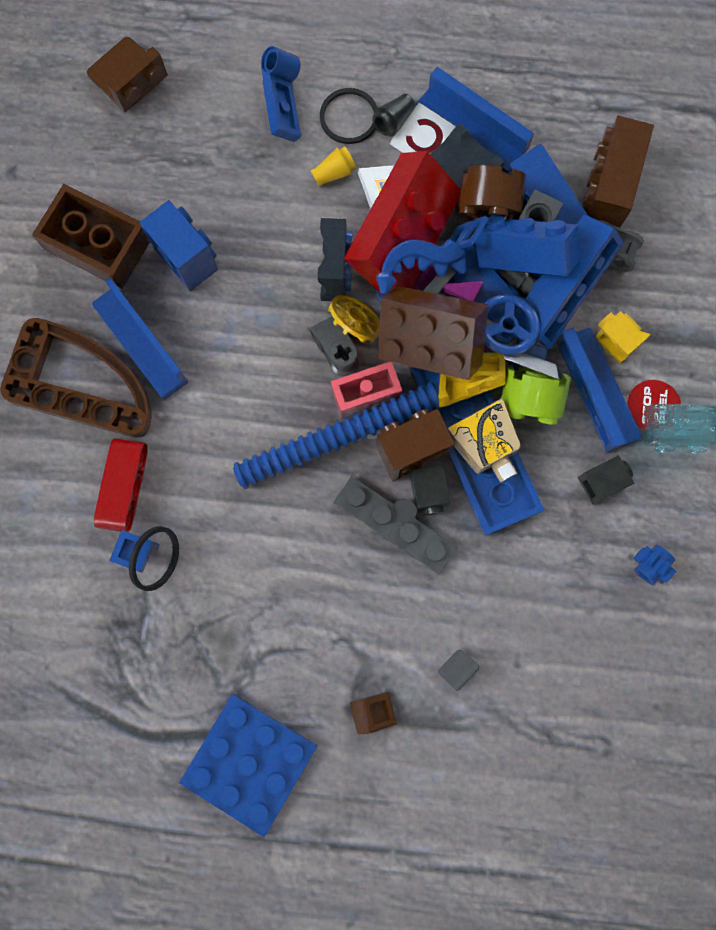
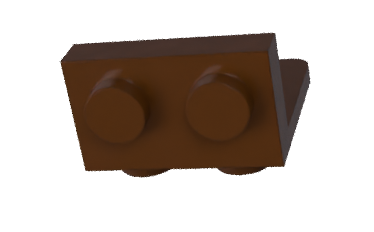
M124 37L87 70L89 79L124 112H127L168 76L161 54L154 47L145 52L130 37Z

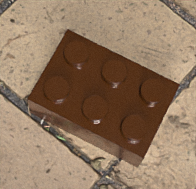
M618 115L613 126L606 127L602 141L598 143L593 160L596 161L594 169H591L586 187L589 189L581 203L589 217L598 221H606L621 228L634 204L654 128L653 124Z
M64 183L32 234L45 251L104 281L110 277L120 289H123L150 244L139 223L140 221Z
M396 286L381 298L378 359L470 380L482 366L489 305Z

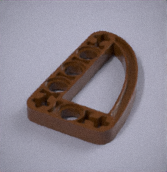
M31 318L23 324L0 388L1 395L5 400L19 407L132 438L142 437L148 432L152 419L148 395L138 378L117 356L94 340L57 323L41 318ZM40 328L43 331V335H37L34 338L31 335L32 331H38ZM53 338L89 353L114 370L130 389L136 407L38 381ZM29 344L32 347L33 345H35L38 348V351L26 345ZM28 354L34 355L35 362L33 366L29 369H22L20 367L22 357ZM20 386L24 390L31 392L30 397L21 393L14 395L11 393V390ZM45 391H52L54 394L53 402L48 406H41L39 404L40 395ZM74 399H81L84 404L82 411L78 414H70L68 411V405ZM103 407H110L113 410L112 418L105 423L99 422L97 418L99 410ZM121 415L130 420H134L137 415L142 424L135 426L132 430L128 423L120 421Z

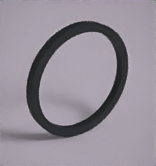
M356 88L339 89L331 93L321 106V126L324 132L336 142L343 144L362 142L375 131L376 128L373 123L369 130L358 137H340L327 127L324 120L325 110L333 99L345 94L358 95L367 100L373 108L374 115L377 105L373 98L362 90Z
M163 526L153 527L147 530L136 542L129 560V575L132 583L138 589L154 591L163 586L173 574L179 557V542L176 534L171 529ZM165 532L171 539L173 549L169 567L157 582L151 585H143L138 580L136 574L138 554L148 538L156 533Z

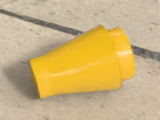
M344 146L341 149L336 148L316 168L311 170V173L320 187L323 184L352 175L351 171L357 167L349 151Z

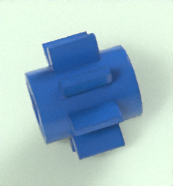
M655 545L652 549L648 546L642 547L633 558L639 563L634 571L650 585H655L657 581L661 584L664 582L668 583L677 572L671 567L675 562V558L670 552L659 545Z

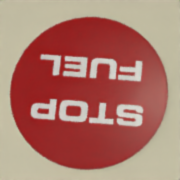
M646 380L639 383L632 389L627 400V406L636 425L648 432H663L670 429L676 424L681 414L682 407L678 393L672 386L660 380Z

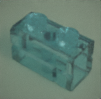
M649 405L644 409V445L655 446V451L672 452L675 451V447H687V452L689 453L706 452L707 448L716 444V405Z

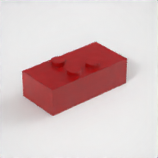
M428 151L400 154L344 257V260L379 292L380 289L376 275L382 272L384 261L390 251L400 243L412 239L436 244L460 198L461 189ZM415 259L414 266L411 269H408L402 261L400 262L403 271L401 273H392L396 283L391 290L396 286L413 288L421 273V270L418 268L417 259Z

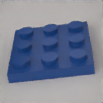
M232 694L179 784L262 837H265L317 745L236 694Z

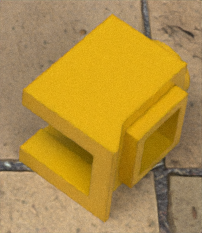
M620 311L617 315L610 312L598 324L601 329L595 337L620 364L642 345L651 334L640 331L642 328L627 313L623 314Z

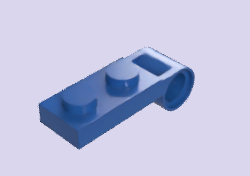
M269 46L262 55L261 70L271 135L295 142L301 137L292 82L300 72V59L298 56L280 48Z

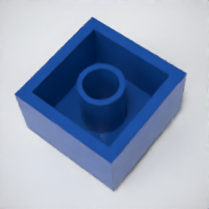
M168 200L139 223L154 250L185 287L192 291L218 270L214 261L217 255L211 248L212 242L202 229L196 231L191 224L193 220L182 206L177 209Z

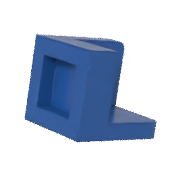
M121 530L109 561L129 568L132 550L140 536ZM147 540L143 544L137 557L136 571L143 573L152 549L158 550L160 544L151 540Z

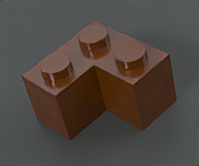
M428 409L418 411L410 416L411 421L399 425L398 422L391 423L383 427L381 434L377 435V450L392 482L409 475L411 470L421 469L423 463L452 451L455 444L438 409L431 412Z

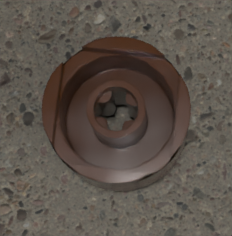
M490 165L470 166L468 171L464 169L458 208L460 210L459 214L472 216V221L484 216L487 218L502 216L509 220H519V216L522 214L526 174L512 169V174L509 175L502 171V167Z

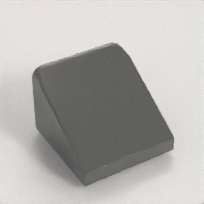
M457 650L438 670V673L457 691L480 669V666L462 650Z

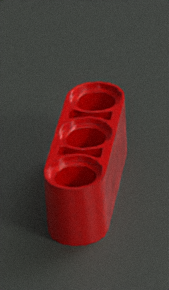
M118 438L112 440L94 514V526L96 528L118 532L123 530L128 533L131 530L147 461V443Z

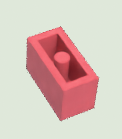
M392 362L331 381L332 392L342 420L346 416L352 417L353 413H363L362 410L365 408L369 411L373 405L381 406L382 401L386 403L391 402L390 398L392 397L398 399L400 398L399 394L402 393V388Z

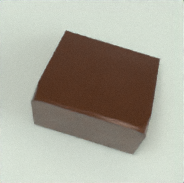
M389 692L350 702L358 734H369L397 724Z

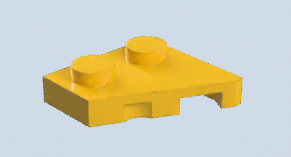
M483 353L482 366L470 380L440 374L439 407H445L505 385L504 355L499 353Z

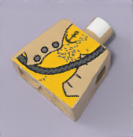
M502 399L448 427V431L455 444L454 447L477 474L492 467L500 483L517 474L509 457L516 454L521 446Z

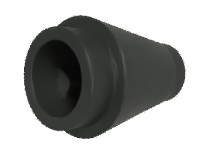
M404 93L378 107L372 118L377 131L385 136L395 134L415 108L413 98Z

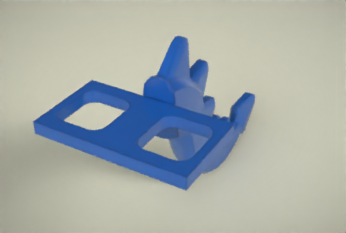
M484 216L457 226L450 239L445 241L442 246L424 240L412 239L394 247L384 261L382 272L376 275L380 292L383 295L389 293L396 283L392 273H401L403 271L400 264L401 261L408 269H411L414 266L415 259H417L418 268L421 271H425L432 264L439 277L446 275L449 266L458 273L464 274L467 268L466 253L463 248L472 246L489 219ZM476 228V230H475V232L473 233V235L469 238V236H470V234L472 233V231Z

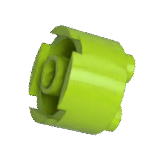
M513 365L507 366L501 399L505 403L510 418L525 419L527 415L538 417V421L541 423L556 425L558 418L564 415L571 377L562 374V379H557L519 365L518 371H514Z

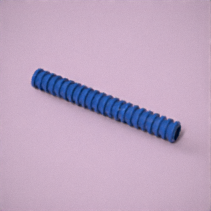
M430 381L427 383V387L423 388L421 385L418 386V390L415 392L411 389L407 395H404V393L399 394L400 398L398 399L390 398L391 402L386 403L382 401L381 406L373 405L369 411L365 408L362 410L363 413L359 415L357 412L353 413L354 417L350 419L346 416L344 417L345 421L340 422L336 420L333 426L327 424L323 430L317 428L316 433L310 431L306 437L300 435L297 441L291 439L287 445L281 443L280 448L271 447V451L268 453L264 450L260 456L257 454L252 455L251 460L245 458L241 464L235 462L233 470L236 479L241 487L247 489L249 484L257 485L258 480L267 481L268 476L274 478L276 473L280 472L283 474L287 468L293 470L294 465L303 466L304 461L310 463L314 457L320 459L323 453L329 455L333 449L339 451L340 446L349 447V443L352 441L356 444L360 438L368 439L367 435L369 434L375 436L377 431L391 423L399 422L402 425L405 423L404 420L408 418L411 421L410 416L418 411L428 409L431 412L434 407L440 409L442 407H439V393L435 384H432Z

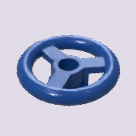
M511 294L497 295L484 303L489 305L488 313L495 306L504 304V314L502 317L498 318L493 325L486 327L485 345L488 348L502 355H518L527 351L535 344L540 332V321L530 303L519 296ZM515 306L519 307L527 315L530 322V332L518 325V321L514 317ZM503 324L508 325L511 330L505 329ZM515 337L522 341V343L517 345H503L509 344Z

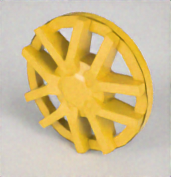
M338 295L331 301L328 311L331 312L335 319L333 324L335 326L340 325L344 329L342 332L344 335L350 333L356 336L362 343H365L366 340L372 343L378 338L380 319L365 303L347 295Z

